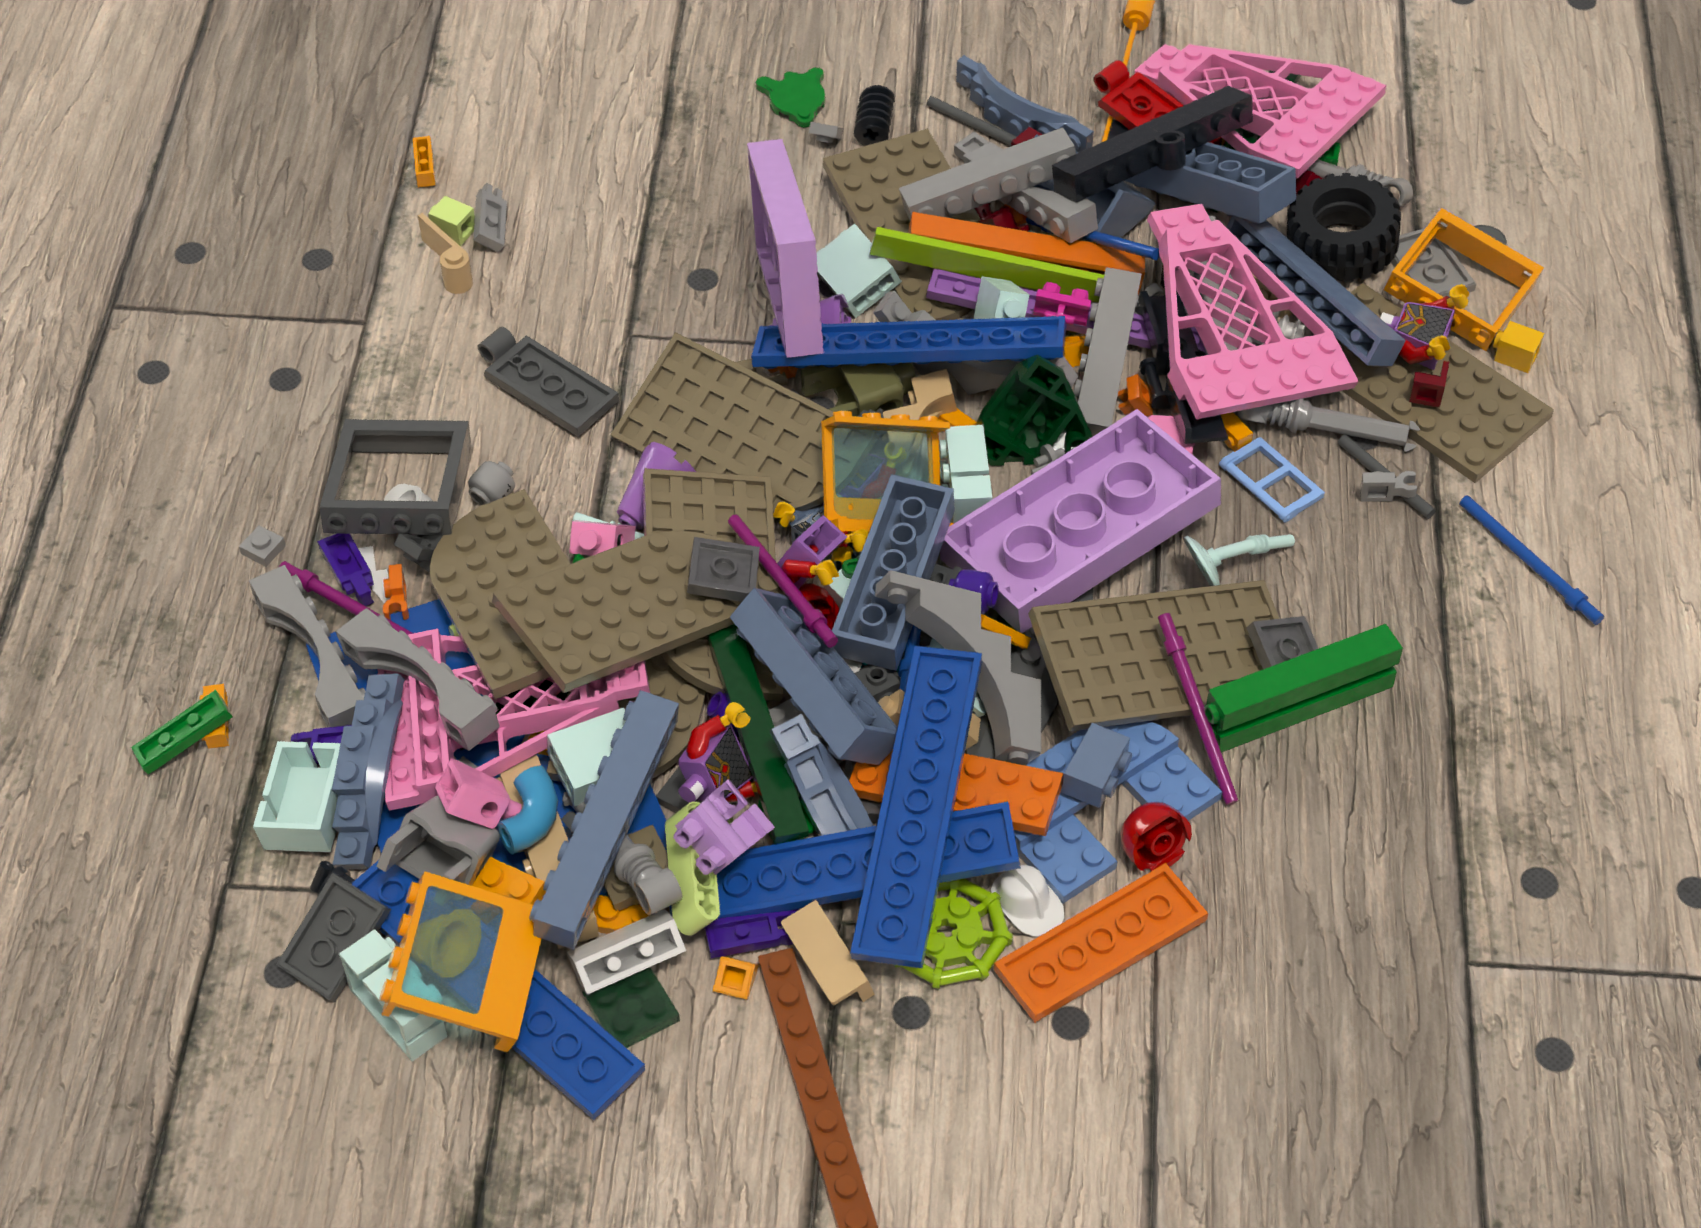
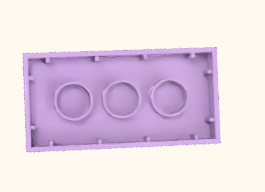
M776 139L747 143L756 252L786 357L823 354L816 240L783 140Z
M1136 409L949 526L940 550V559L950 569H954L957 566L962 569L990 573L993 580L998 582L999 586L997 602L993 609L1014 629L1023 633L1032 627L1028 615L1032 607L1070 603L1221 505V478Z

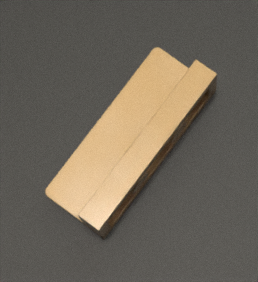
M814 900L781 921L782 927L832 1005H836L857 992L862 1002L875 995L868 979L855 959H851L850 951L817 900Z

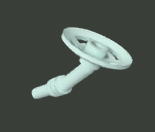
M1262 534L1248 536L1244 541L1216 549L1211 547L1206 550L1189 536L1184 537L1192 557L1210 586L1220 585L1216 567L1222 564L1221 560L1245 553L1251 555L1267 553L1270 549L1292 547L1295 544V538L1291 534L1272 537Z

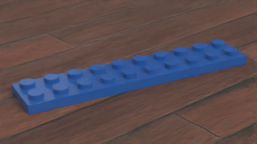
M1065 316L822 324L824 353L791 358L786 357L778 326H760L751 356L752 366L774 369L778 366L804 368L809 365L835 367L842 364L866 366L874 363L897 365L906 362L928 364L939 361H947L949 363L971 360L991 362L1003 359L1022 361L1034 355H1039L1046 360L1063 358L1066 320Z
M923 646L914 647L851 946V959L923 968L982 666V653Z
M1009 802L953 811L939 883L1021 868ZM877 826L747 849L717 873L720 915L717 919L800 909L814 900H817L819 905L862 897ZM670 905V906H669V908H670V915L673 917V915H672V905Z
M377 861L352 884L391 909L379 931L386 937H390L396 946L400 947L402 936L397 935L398 926L403 914L408 915L411 904L405 902L411 883H418L420 879L396 864L384 872L376 867ZM430 887L426 892L418 926L441 915L447 916L455 910L467 909L452 899L442 907L432 902L437 890ZM480 922L481 940L476 956L464 972L454 978L440 979L427 967L419 965L473 1014L479 1012L497 935L482 922ZM534 968L518 1040L512 1046V1049L592 1120H595L645 1071V1064Z

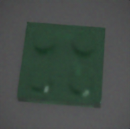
M650 967L588 995L585 991H582L583 999L598 1024L626 1048L680 1021L679 1012Z

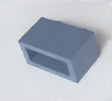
M1092 723L1064 773L1062 793L1100 808L1106 796L1112 798L1118 785L1119 779L1117 776L1119 772H1126L1131 762L1132 753L1128 752L1130 737Z

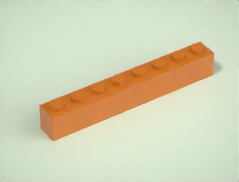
M912 212L908 229L910 234L1103 275L1105 274L1106 267L1141 273L1138 295L1145 275V257L1092 242L1076 240L1069 243L1057 236Z

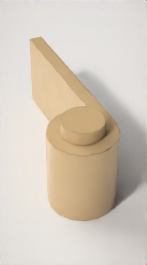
M423 213L419 214L418 221L422 241L440 256L445 289L453 294L467 292L473 285L468 253Z

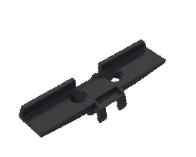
M1141 291L1138 301L1154 357L1144 359L1140 363L1139 369L1141 374L1146 375L1152 394L1150 398L1151 407L1153 409H1171L1184 444L1227 440L1228 436L1221 415L1196 419L1187 399L1179 401L1167 376L1170 371L1169 351L1167 350L1169 344L1165 295L1148 296L1147 291ZM1177 294L1178 316H1187L1179 294ZM1191 327L1179 329L1180 350L1182 351L1180 354L1183 359L1207 355L1206 352L1198 349ZM1158 375H1165L1167 379L1165 391H1163Z

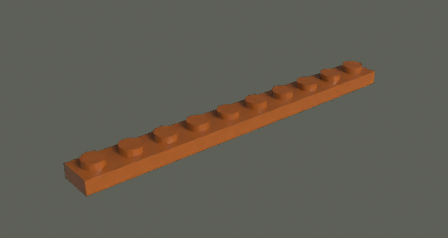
M793 948L759 955L758 964L836 1227L878 1228Z

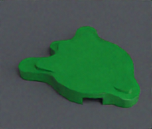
M811 68L803 74L789 71L784 74V79L780 81L766 76L759 77L756 80L757 90L769 97L770 106L774 113L778 116L780 112L789 115V121L796 123L799 127H810V123L814 122V118L818 115V110L825 106V92L820 84L824 79V71L821 68Z

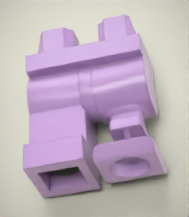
M729 779L675 825L678 830L673 835V838L680 847L687 849L691 845L699 854V857L696 859V866L704 875L712 872L716 875L775 828L755 803L730 824L727 822L748 804L747 800ZM724 790H729L735 794L738 801L737 805H732L726 801Z

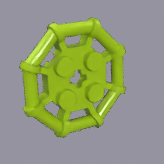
M967 879L939 883L938 892L950 890V893L947 897L936 899L925 956L932 959V963L936 965L935 969L924 963L923 968L894 966L906 969L933 984V988L940 989L942 985L973 979L983 981L988 978L989 970L994 965V962L999 958L1005 947L1012 944L1013 935L1008 931L1000 904L1001 897L997 892L991 893ZM958 891L975 899L980 904L975 907L971 906L967 899L957 897ZM987 913L990 915L994 929L993 932L983 930L980 918ZM942 926L954 928L950 937H945L944 932H937V930L941 929ZM981 944L990 945L980 959L974 956V951ZM962 963H966L967 965L964 967L944 970V967Z

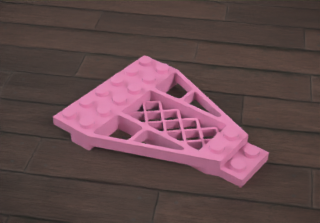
M1164 44L1134 71V74L1139 71L1184 105L1226 86L1245 88L1238 90L1252 95L1253 122L1241 128L1262 137L1253 144L1246 141L1235 130L1221 137L1237 151L1294 167L1296 178H1299L1385 95L1386 91L1385 84L1337 65L1188 44L1182 51ZM1264 70L1276 71V72H1275V73H1269V72H1266V71H1264ZM1289 74L1324 79L1314 88H1306L1285 78Z
M1203 204L1150 212L1147 221L1159 243V256L1164 267L1170 371L1167 376L1179 401L1187 399L1196 419L1353 389L1359 381L1334 333L1219 220L1211 221ZM1207 261L1206 265L1200 262ZM1213 263L1226 270L1225 275L1209 267L1210 264ZM1188 269L1200 274L1199 280L1192 277ZM1253 275L1256 278H1258L1278 298V300L1269 301L1265 299ZM1205 277L1219 284L1218 289L1202 282L1203 278ZM1223 287L1238 294L1237 299L1221 292ZM1176 290L1189 316H1178ZM1200 293L1213 299L1211 304L1204 301ZM1216 301L1231 308L1230 314L1215 306ZM1289 309L1314 335L1296 339L1285 338L1272 312ZM1237 311L1250 318V323L1248 324L1235 317V312ZM1212 317L1225 323L1224 328L1215 325ZM1231 326L1244 333L1243 338L1227 331L1228 327ZM1195 327L1209 355L1183 359L1180 354L1179 329ZM1250 336L1264 344L1256 346L1246 340ZM1224 341L1238 349L1228 350Z
M438 629L408 635L414 645L418 648L420 646L425 647L439 664L441 662L446 664L445 654L448 651L469 653L460 637L440 635ZM645 660L570 690V695L564 701L556 697L562 690L552 677L520 689L513 698L505 695L495 700L476 665L452 670L454 675L460 680L463 678L468 680L478 694L487 695L495 704L498 702L504 705L503 709L496 715L500 727L478 743L498 741L499 756L475 768L491 777L547 749V734L619 709V700L637 697L640 690L650 693ZM378 669V674H400L405 679L401 696L403 706L397 726L385 789V801L390 811L423 804L431 798L438 796L435 789L436 784L450 759H454V752L464 747L447 735L439 713V699L425 684L400 672ZM545 680H548L553 684L546 692L538 688ZM531 695L538 700L529 708L523 703ZM545 731L507 751L506 742L509 738Z

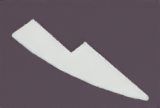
M373 546L358 548L371 570L374 585L371 588L382 602L385 603L390 599L385 597L384 579H388L387 569L376 571Z

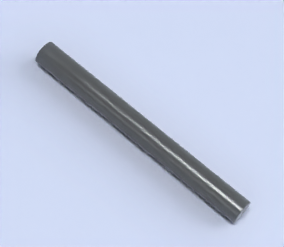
M930 96L927 100L928 107L1011 146V141L1017 137L934 96Z
M1343 435L1338 440V445L1369 471L1390 472L1347 435ZM1417 493L1415 497L1411 498L1400 496L1427 519H1430L1436 512V509Z

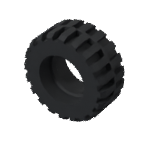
M1342 173L1341 176L1329 174L1324 179L1316 178L1312 180L1309 186L1305 185L1297 192L1296 200L1290 204L1287 213V238L1336 281L1344 280L1345 283H1350L1358 278L1364 280L1369 278L1372 273L1376 275L1382 271L1385 266L1392 262L1394 255L1398 251L1401 224L1400 205L1398 200L1393 197L1394 194L1387 187L1382 188V184L1375 179L1370 181L1367 176L1358 174V177L1351 176V173ZM1345 223L1361 227V229L1351 232H1338L1325 227Z

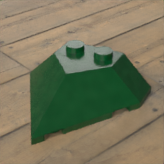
M1039 355L1025 359L1013 367L981 410L976 425H983L988 464L992 466H1004V462H1023L1024 465H1035L1034 459L1041 456L1040 448L1043 445L1050 444L1054 450L1062 448L1066 454L1093 437L1064 370Z

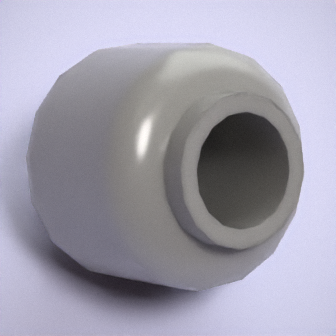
M492 461L484 462L469 478V495L481 506L511 494L515 488L512 469L501 461L498 464Z

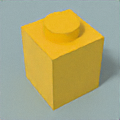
M1510 321L1505 331L1499 330L1495 337L1493 347L1497 348L1494 361L1529 373L1539 354L1544 333Z

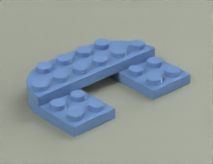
M1151 721L1105 727L1130 737L1128 752L1132 753V759L1126 772H1119L1117 776L1119 779L1118 785L1122 784L1141 805L1148 802H1162L1177 809L1189 821L1221 800L1222 791L1178 747L1179 738L1163 726ZM1088 729L1077 731L1025 766L1064 774ZM1061 789L1046 836L1014 830L1018 856L1026 865L1033 866L1042 873L1048 886L1058 896L1061 903L1064 904L1117 868V860L1074 816L1076 812L1087 806L1088 803L1062 793Z

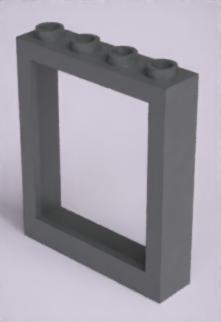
M345 419L319 507L323 533L452 534L471 450L469 421ZM353 452L449 453L438 501L339 499Z

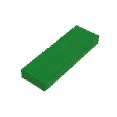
M214 690L131 748L142 769L149 775L230 720L233 716L222 696Z

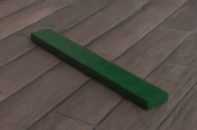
M735 624L706 635L728 703L735 702L741 704L745 708L741 713H747L751 718L747 726L737 728L765 816L775 827L771 830L774 843L808 837L809 828L793 781L784 766L786 762L770 734L774 725L745 640L737 633L736 629L738 627Z

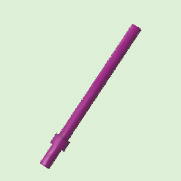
M732 515L728 520V524L745 545L760 547L759 562L804 617V624L812 633H817L827 647L835 646L838 643V638L828 627L826 617L819 609H814L739 515Z
M283 561L279 566L285 565L291 576L296 574L305 591H313L354 615H358L368 608L320 581L318 575L307 569L301 570L286 561ZM368 608V609H369L371 612H373L375 615H377V616L380 615L379 613H377V612L371 610L370 608ZM387 619L391 624L392 628H394L396 631L399 632L400 630H402L407 635L414 634L409 630L403 628L402 626Z
M1162 614L1157 618L1166 640L1163 643L1168 656H1172L1219 788L1222 791L1225 804H1234L1239 800L1211 723L1204 712V704L1184 652L1187 648L1183 637L1178 636L1171 614Z

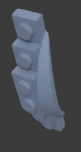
M965 55L957 60L956 82L970 90V100L984 108V118L990 123L1015 136L1020 135L1028 127L1041 134H1046L1063 127L1077 152L1080 153L1092 147L1094 131L1079 123L1076 118L1040 106L1014 93L997 81L982 63H977Z
M400 674L369 675L364 700H356L352 726H344L332 785V791L338 795L332 828L339 832L333 866L335 867L342 866L346 870L370 868L373 848L378 842L390 761L403 706L401 696L405 679Z
M802 714L771 729L770 734L786 762L784 766L800 794L798 799L819 836L873 826L851 783L820 739L812 734Z

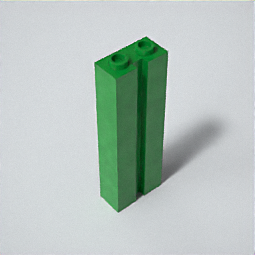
M1383 624L1209 689L1204 712L1211 723L1221 753L1392 688L1397 673L1393 666L1399 664L1403 647L1387 624Z

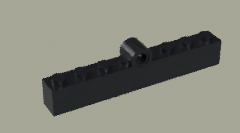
M1226 86L1052 165L1054 192L1077 203L1155 166L1162 170L1180 169L1186 164V152L1253 122L1252 95L1231 86Z

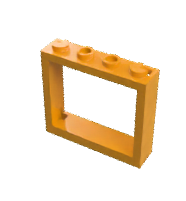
M1441 208L1394 268L1384 291L1404 303H1430L1443 298L1440 294L1407 276L1408 272L1435 238L1513 283L1520 289L1493 325L1488 324L1465 309H1458L1456 306L1453 308L1455 312L1450 330L1487 352L1494 342L1498 331L1503 330L1533 289L1544 267ZM1441 222L1447 224V227L1441 225ZM1527 271L1532 275L1528 276L1524 272Z

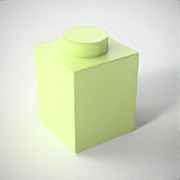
M444 196L428 213V218L459 246L474 232V208L452 198Z

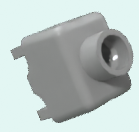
M438 795L404 816L400 829L387 839L376 867L386 872L396 864L419 879L424 871L472 886L489 857H492L499 842L500 834L495 828L491 829L447 813ZM436 889L437 892L432 902L442 907L450 899L460 901L464 897Z

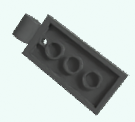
M499 327L478 344L480 355L487 362L493 363L485 370V378L577 437L619 402L618 392L527 335L516 344L513 334L505 327Z

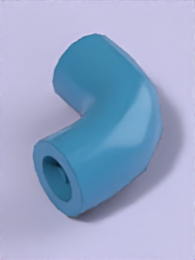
M542 765L531 767L515 778L514 786L522 798L523 808L516 815L498 823L501 840L510 854L527 849L544 838L556 820L558 798L553 782Z

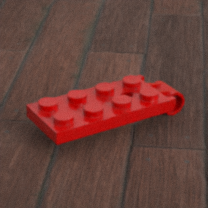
M1115 60L1094 76V83L1097 89L1107 94L1098 101L1097 106L1129 130L1184 106L1139 71L1129 78L1128 68L1119 60ZM1218 137L1209 143L1220 145L1223 138Z

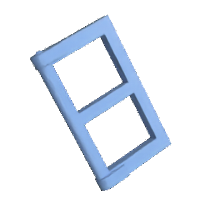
M1258 437L1239 450L1233 451L1219 462V466L1223 470L1229 472L1277 514L1284 523L1324 498L1325 492L1261 437ZM1261 451L1279 469L1255 483L1235 465ZM1290 476L1308 494L1284 508L1264 490L1284 477Z

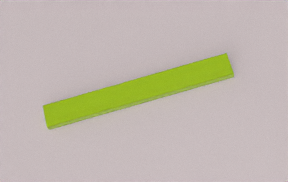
M876 227L870 248V255L979 278L983 276L1010 280L1017 286L1035 290H1042L1046 282L1058 284L1061 287L1060 294L1071 296L1072 290L1076 288L1088 291V300L1099 303L1100 296H1094L1097 279H1104L1103 274L882 227Z

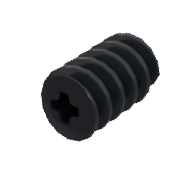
M873 85L861 92L854 126V136L864 146L885 141L889 138L888 134L890 132L895 95L889 88Z

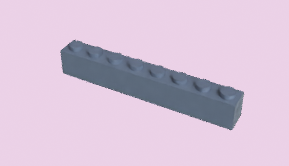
M1237 216L1231 217L1226 228L1334 333L1340 342L1367 365L1392 366L1406 341L1267 220L1259 224L1251 223L1249 220Z
M640 690L635 702L629 701L623 716L625 724L622 729L617 728L614 732L610 745L613 749L610 756L604 755L600 762L597 773L600 777L597 784H590L584 803L587 805L583 813L577 812L571 826L573 835L569 842L564 841L559 850L557 861H560L556 871L550 870L544 883L546 893L542 901L537 899L532 907L530 920L533 921L534 936L573 950L575 949L678 722L679 703Z

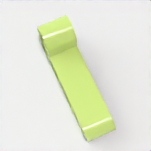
M695 801L688 803L665 822L668 868L675 875L682 892V900L672 905V915L678 930L688 936L696 934L720 915L717 874L715 875L712 872L704 875L696 866V859L699 857V854L691 845L687 849L680 847L673 838V835L678 830L675 825L700 804V802ZM731 817L727 822L730 824L734 819Z

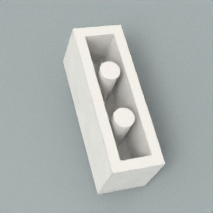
M664 909L581 945L574 950L572 949L567 954L579 984L588 995L683 953L686 949L674 918Z

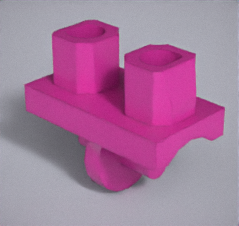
M1046 282L1042 290L1038 289L1033 315L1040 317L1065 316L1066 324L1087 325L1091 300H1088L1087 290L1076 288L1072 290V294L1069 296L1060 294L1061 287L1051 282Z

